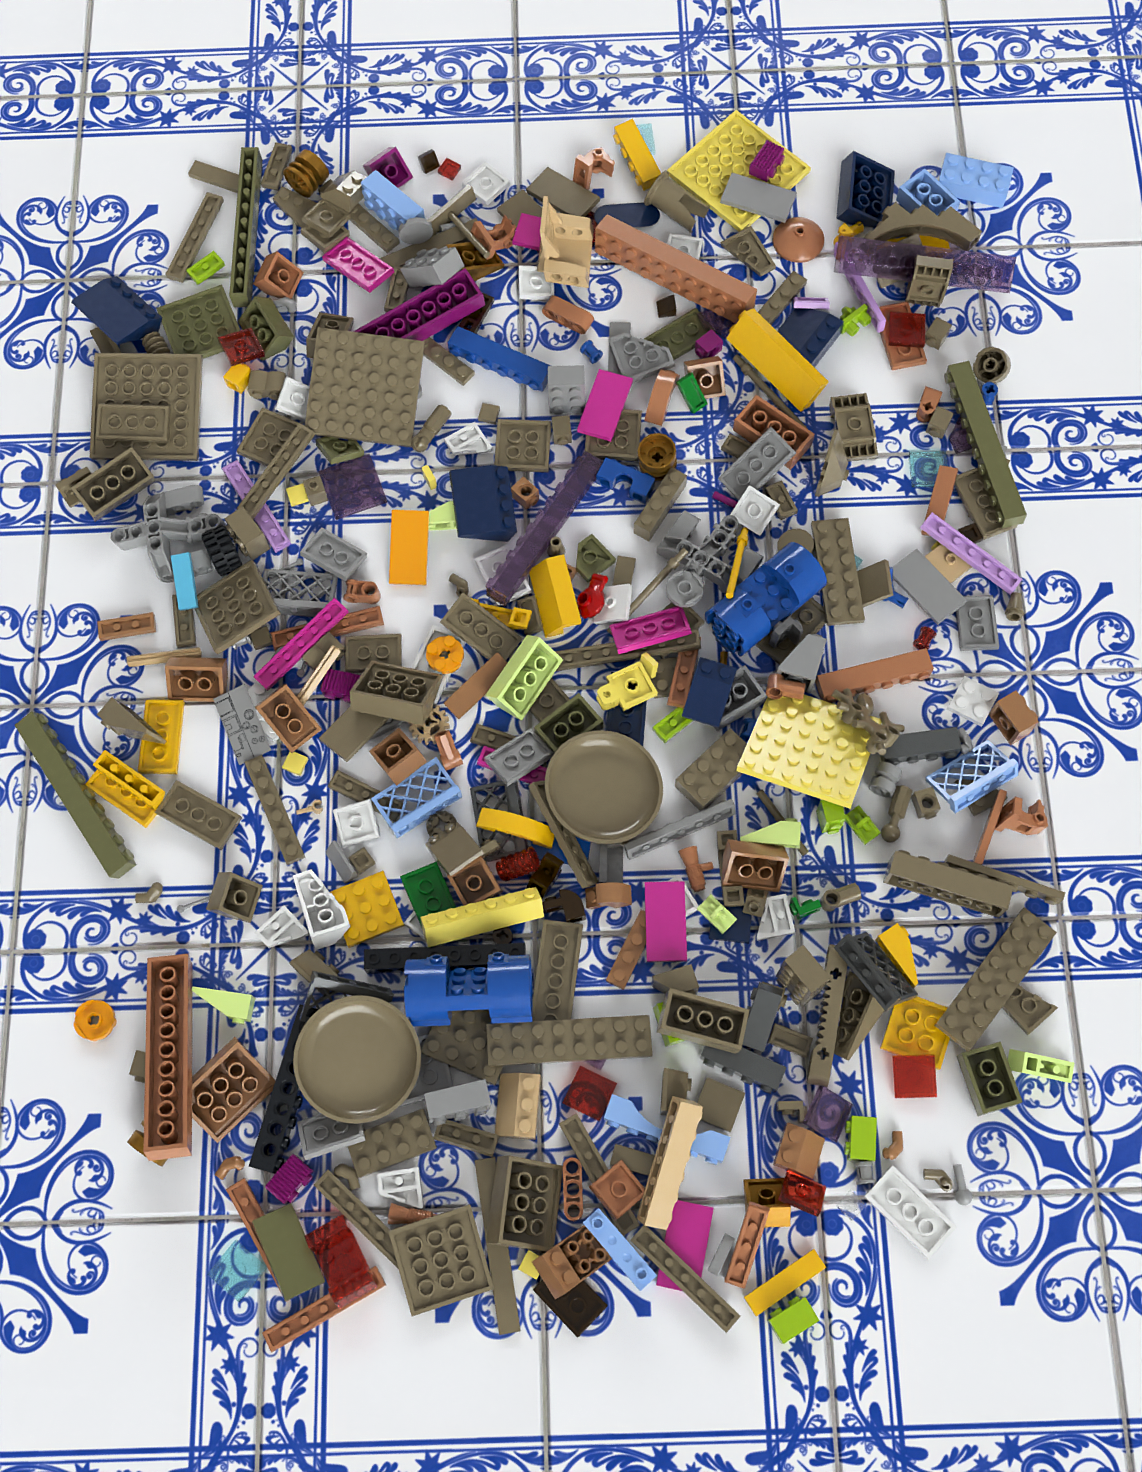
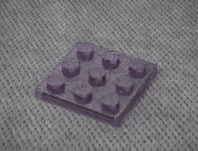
M370 454L318 471L336 520L387 503Z

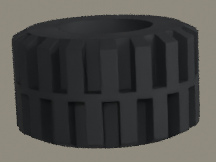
M221 525L202 533V541L220 576L231 573L242 566L241 559L226 527Z

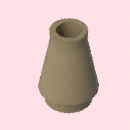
M559 537L551 538L547 549L549 557L565 555V547Z
M1013 592L1010 596L1005 610L1006 618L1010 621H1019L1024 615L1021 593Z

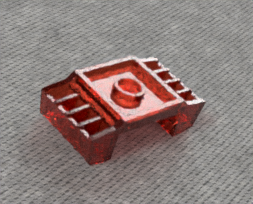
M343 1214L304 1236L309 1249L314 1252L330 1287L328 1291L339 1309L378 1287L359 1243Z

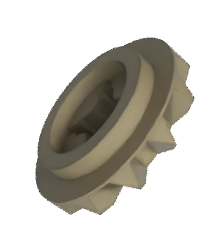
M436 811L434 815H430L426 822L429 836L432 837L443 832L441 828H436L439 825V819L443 823H447V825L455 824L457 820L453 814L446 811Z

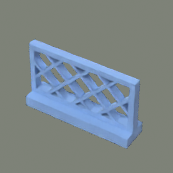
M986 740L973 748L971 752L961 755L925 778L926 782L950 804V809L957 813L1018 776V762L1014 758L1010 760L994 744ZM988 747L992 751V755L981 754V751ZM969 758L977 759L976 764H967L965 761ZM980 759L991 760L990 765H980L979 761ZM994 760L1003 761L1004 764H1002L1001 766H994L993 762ZM952 768H961L960 774L949 772ZM964 769H975L974 775L963 774ZM978 770H989V773L986 775H977ZM938 777L945 778V783H936L934 779ZM948 778L959 779V784H948ZM962 779L974 780L969 785H962ZM947 789L958 790L955 794L949 796L946 793Z
M435 757L396 786L394 783L372 797L371 800L391 828L395 837L399 838L429 819L430 815H434L436 811L440 812L462 798L459 787L455 785L442 764ZM435 764L439 768L438 776L428 774V769ZM416 776L423 777L422 786L411 785L412 779ZM426 778L437 780L435 789L424 787ZM440 780L447 781L451 785L446 790L438 789ZM398 787H407L405 797L395 795ZM410 788L420 790L419 799L408 797ZM423 791L434 792L433 798L429 801L421 800ZM383 797L391 798L389 807L380 806L378 800ZM394 799L404 800L402 809L392 808ZM407 801L417 802L416 809L413 811L405 810ZM391 811L401 813L400 819L394 823L389 819Z

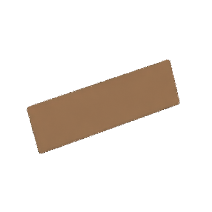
M497 652L444 702V705L460 719L489 691L506 666V660Z

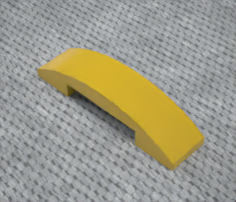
M471 598L510 629H527L532 614L531 610L516 607L512 610L483 604L478 599Z
M490 808L481 809L476 827L492 832L497 830L533 841L532 844L549 849L552 848L555 838L548 825L521 815Z

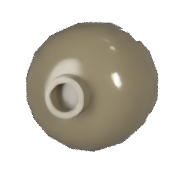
M987 347L981 350L976 356L975 363H973L975 376L984 383L992 382L995 384L1001 382L1007 377L1011 368V361L1007 353L995 347Z

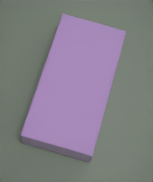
M793 298L794 308L829 309L830 305L828 298Z

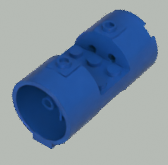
M790 542L735 587L733 598L728 599L724 596L706 611V623H711L714 630L712 633L716 637L715 640L727 652L732 654L737 652L739 657H741L773 631V627L779 621L783 622L826 586L827 578L817 559L806 548L798 543Z
M495 952L488 955L487 969L485 967H477L474 970L456 968L451 971L448 956L432 955L427 957V959H407L405 962L404 975L407 976L404 986L406 1017H408L413 1027L451 1025L452 1011L489 1009L491 1024L533 1021L530 954L509 955Z

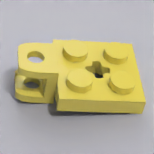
M639 661L606 676L608 684L597 690L596 700L602 710H609L620 704L622 710L625 711L657 696L658 692L642 663ZM629 682L637 685L634 690L627 688Z

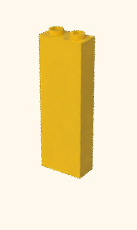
M754 308L748 311L744 310L739 315L737 324L735 323L729 329L730 333L726 339L800 412L809 408L829 381Z

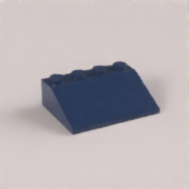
M855 151L850 153L841 161L836 219L849 225L861 222L864 227L876 228L877 224L882 221L884 209L887 206H892L895 170Z
M117 276L101 280L72 299L71 302L117 345L142 339L145 335L152 332H159L163 318Z
M795 308L778 329V332L815 368L841 334L844 321L828 312L811 308Z
M487 465L450 470L449 475L458 538L509 542L517 533L508 467Z

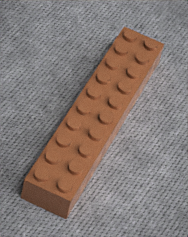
M608 214L596 226L595 252L600 256H604L614 263L736 324L739 321V315L744 310L748 311L755 307L756 288Z
M188 954L147 958L143 1152L148 1161L192 1156L193 964Z

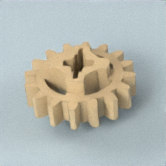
M440 706L432 707L430 715L423 725L408 722L410 725L409 732L412 733L413 739L418 737V743L424 740L426 745L429 744V741H432L435 745L434 735L441 731H446L445 729H450V725L447 723L449 722V717L445 716L446 711H440ZM434 714L437 715L441 719V721L439 719H436L434 717ZM417 728L423 730L424 734L420 733Z

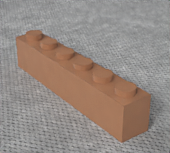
M927 648L817 675L815 684L820 699L833 703L837 701L836 698L831 696L835 689L843 693L844 689L848 688L851 690L852 696L855 697L858 693L864 692L869 694L878 688L888 689L894 684L900 683L904 685L914 679H927L934 668Z

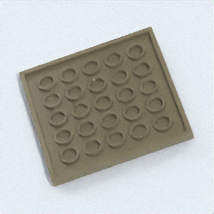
M317 327L305 427L314 431L317 436L412 448L411 441L414 433L425 341Z
M95 353L89 458L92 460H113L132 447L141 460L198 461L203 356L201 354ZM98 403L170 406L169 443L96 440Z

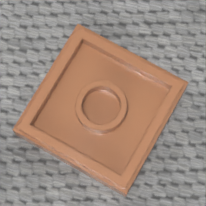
M622 1159L589 1186L615 1221L642 1199L645 1188Z

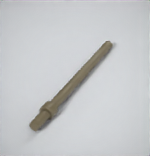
M738 354L735 355L733 360L739 365L744 375H748L784 414L807 428L753 371V367L746 363Z
M684 547L674 558L671 557L666 567L631 603L629 617L673 569H677L680 565L679 562L689 553ZM609 627V628L607 629V631L612 635L611 630H610V627Z

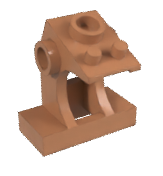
M602 147L591 150L585 156L579 154L575 159L573 182L589 190L592 173L603 172L612 177L614 160L610 159Z
M504 215L501 224H496L493 230H486L481 221H475L471 233L490 253V256L486 259L493 258L495 250L508 249L512 246L516 226L515 224L512 225L511 218L508 219L506 215Z
M1015 796L1002 807L995 830L1002 832L1007 828L1025 835L1039 834L1048 827L1044 805L1038 799L1035 804L1028 807V813H1025L1022 810L1023 799Z

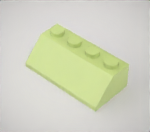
M526 635L485 696L497 707L522 721L563 659L540 637Z

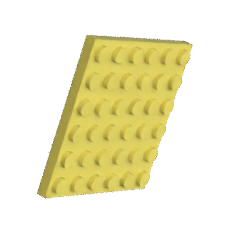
M735 110L667 171L669 172V177L702 202L709 205L714 213L740 232L751 226L761 215L720 203L731 173L791 190L810 173L811 167L739 111ZM766 140H769V142L771 141L775 145L777 144L784 148L785 159L781 166H777L774 177H770L765 182L750 175L749 167Z
M805 694L803 699L782 696L780 699H771L767 696L739 761L737 771L851 809L871 754L866 750V742L871 736L865 729L855 728L852 726V723L849 725L843 722L841 719L843 710L837 709L836 704ZM870 716L873 721L881 725L880 718Z

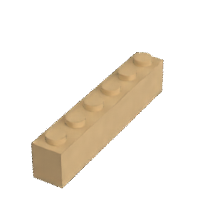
M672 1096L637 1215V1219L644 1226L667 1230L669 1223L672 1221V1211L679 1196L678 1190L681 1182L684 1180L686 1163L690 1159L691 1146L696 1139V1129L703 1114V1107L695 1101Z

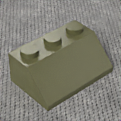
M255 296L238 320L260 360L264 361L286 350L294 339L292 332L271 298Z

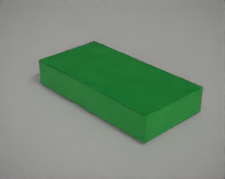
M688 373L676 382L691 413H696L708 404L693 373Z

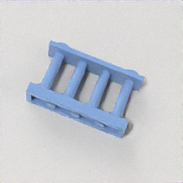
M599 1208L583 1222V1225L587 1227L605 1248L610 1257L639 1291L657 1276Z

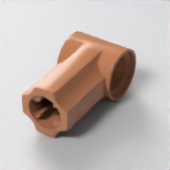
M774 673L768 677L766 695L771 699H780L782 696L803 699L806 684L785 680L781 674Z
M441 731L434 735L444 769L447 771L463 765L462 758L454 745L450 731Z

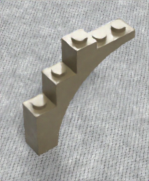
M895 202L892 206H887L884 209L882 221L877 224L872 232L869 231L865 235L863 249L869 252L887 240L918 233L922 236L943 239L968 252L979 242L982 231L951 206L946 211H941L937 216L924 204L909 213Z

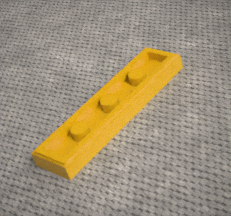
M812 1249L750 1292L744 1299L754 1315L758 1316L824 1270L826 1266L815 1249Z

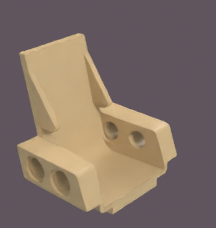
M548 196L543 197L537 271L544 272L546 282L589 288L594 233L592 221L587 217L557 213L549 203Z

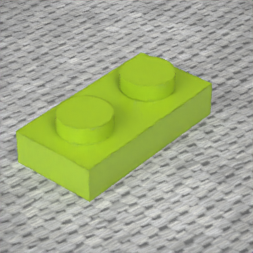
M212 251L186 271L194 282L199 285L222 269L225 263Z
M677 707L652 727V730L664 743L694 721L682 717L684 708Z

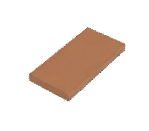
M908 301L880 306L879 308L886 319L884 331L880 332L891 370L926 364L927 359Z

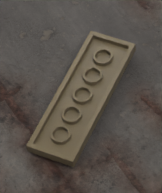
M849 519L812 521L811 529L816 559L823 568L827 578L826 586L821 589L826 625L864 623L865 616Z
M543 920L533 994V1021L572 1018L583 924Z

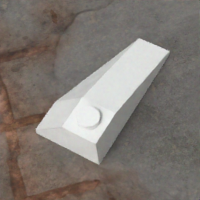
M312 869L293 875L315 950L335 944L350 928L344 907L326 889L323 882Z

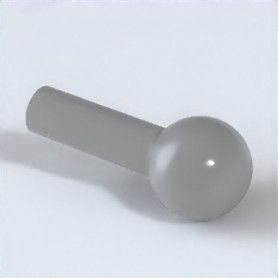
M466 216L459 218L463 224L470 220ZM453 222L439 225V229L443 232L456 225Z
M961 1164L953 1165L958 1187L955 1198L960 1205H968L972 1201V1193L966 1189Z

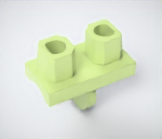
M711 894L697 907V910L722 934L737 920Z

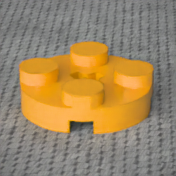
M453 636L438 637L427 645L426 659L431 669L443 674H449L459 669L464 659V651L461 643ZM444 651L449 652L448 658L446 659L444 656L440 657V655Z
M88 1000L81 1004L75 1012L74 1029L78 1035L87 1040L97 1041L104 1039L112 1032L117 1023L113 1008L101 1000ZM93 1015H94L95 1017H98V1016H99L98 1023L91 1025V1024H90V1022H92L91 1017H92Z

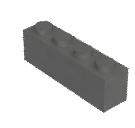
M957 727L900 734L894 744L886 749V753L880 755L881 762L898 765L900 762L911 764L922 759L933 761L938 759V757L944 756L945 758H954L962 749Z
M705 1046L700 1056L703 1064L712 1068L714 1066L722 1068L721 1072L729 1076L735 1074L741 1077L740 1080L749 1085L755 1083L760 1086V1090L769 1094L778 1090L787 1068L743 1047L735 1054Z

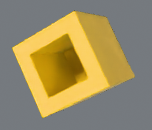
M235 361L223 376L226 385L242 394L248 386L251 369L246 364H240Z

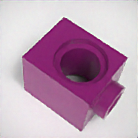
M712 329L696 340V355L699 358L717 355L722 351L723 340Z

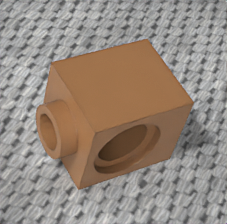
M525 477L519 479L511 487L512 498L526 510L530 506L536 505L539 501V489ZM529 493L530 495L524 496L522 494Z

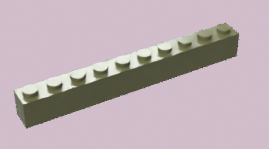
M241 147L229 297L234 307H248L252 301L263 162L258 147Z
M969 361L948 365L944 379L946 384L950 386V396L955 400L957 414L961 416V426L966 430V438L968 444L972 446L973 458L978 462V472L983 476L984 488L989 492L990 505L994 506L996 511V521L1000 522L1001 528L1023 524L1027 513Z
M31 711L16 723L15 727L107 875L111 878H121L137 865L133 859V853L123 844L124 839L115 831L114 823L106 817L104 807L94 798L96 796L95 793L86 786L85 777L77 771L76 763L73 759L69 758L66 753V747L59 742L57 733L48 725L47 717L42 713L39 714Z

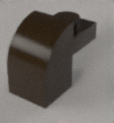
M547 851L542 858L539 868L531 876L526 889L536 887L543 899L558 879L564 861Z
M561 889L559 890L560 898H556V896L548 897L542 902L544 914L563 910L566 922L576 923L586 920L582 900L573 891Z

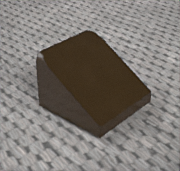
M674 295L656 302L659 318L676 316Z

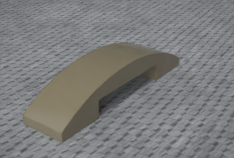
M717 831L719 871L724 907L744 906L743 886L722 885V864L727 839L737 840V831Z

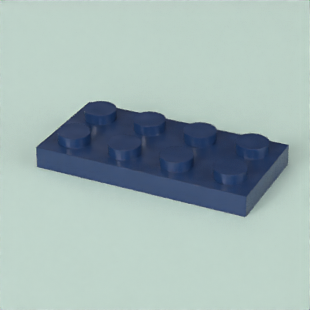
M629 682L627 688L634 690L637 685ZM647 700L625 711L622 710L620 704L609 709L606 731L623 734L643 746Z

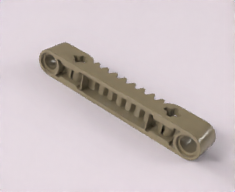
M829 944L824 970L831 978L824 986L826 991L823 993V997L825 999L821 1003L823 1005L820 1010L822 1015L819 1017L821 1023L817 1027L820 1031L816 1034L819 1039L815 1041L817 1046L810 1055L806 1081L807 1084L826 1088L830 1080L848 966L834 949L836 945ZM833 971L836 972L837 979H833ZM821 1050L824 1051L823 1054L826 1055V1057L823 1060L820 1059V1055H818V1053Z

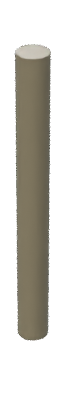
M450 212L448 218L484 258H488L490 256L489 251L453 212Z
M763 789L757 792L758 797L777 822L786 821ZM800 840V849H797L804 856L809 851Z

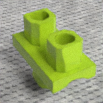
M863 304L857 310L855 307L850 309L845 306L842 308L840 319L844 323L841 334L847 332L850 336H854L860 328L857 325L858 322L863 327L870 324L872 318L867 313L868 306L866 304Z
M859 805L845 814L846 823L864 845L880 835L881 832Z

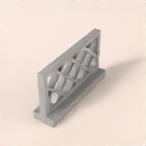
M264 569L263 579L266 585H268V589H272L275 593L272 597L282 615L315 617L335 597L338 577L333 574ZM268 575H275L279 579L270 583ZM289 577L297 579L290 585L285 581ZM307 578H313L315 582L307 587L303 581ZM325 580H333L332 584L327 588L321 584ZM282 582L286 588L277 592L274 587ZM301 584L305 589L296 594L292 588ZM319 585L322 591L314 595L311 589ZM288 591L294 595L290 599L282 597ZM307 592L312 596L307 601L300 598ZM327 594L329 602H320L318 598Z

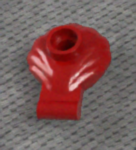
M594 573L588 588L579 594L577 606L582 618H592L601 612L605 604L603 589L608 582L607 576Z

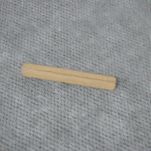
M332 645L296 696L303 706L340 654L341 650L338 647Z
M197 647L133 655L127 657V665L135 667L167 663L170 657L201 658L202 651Z

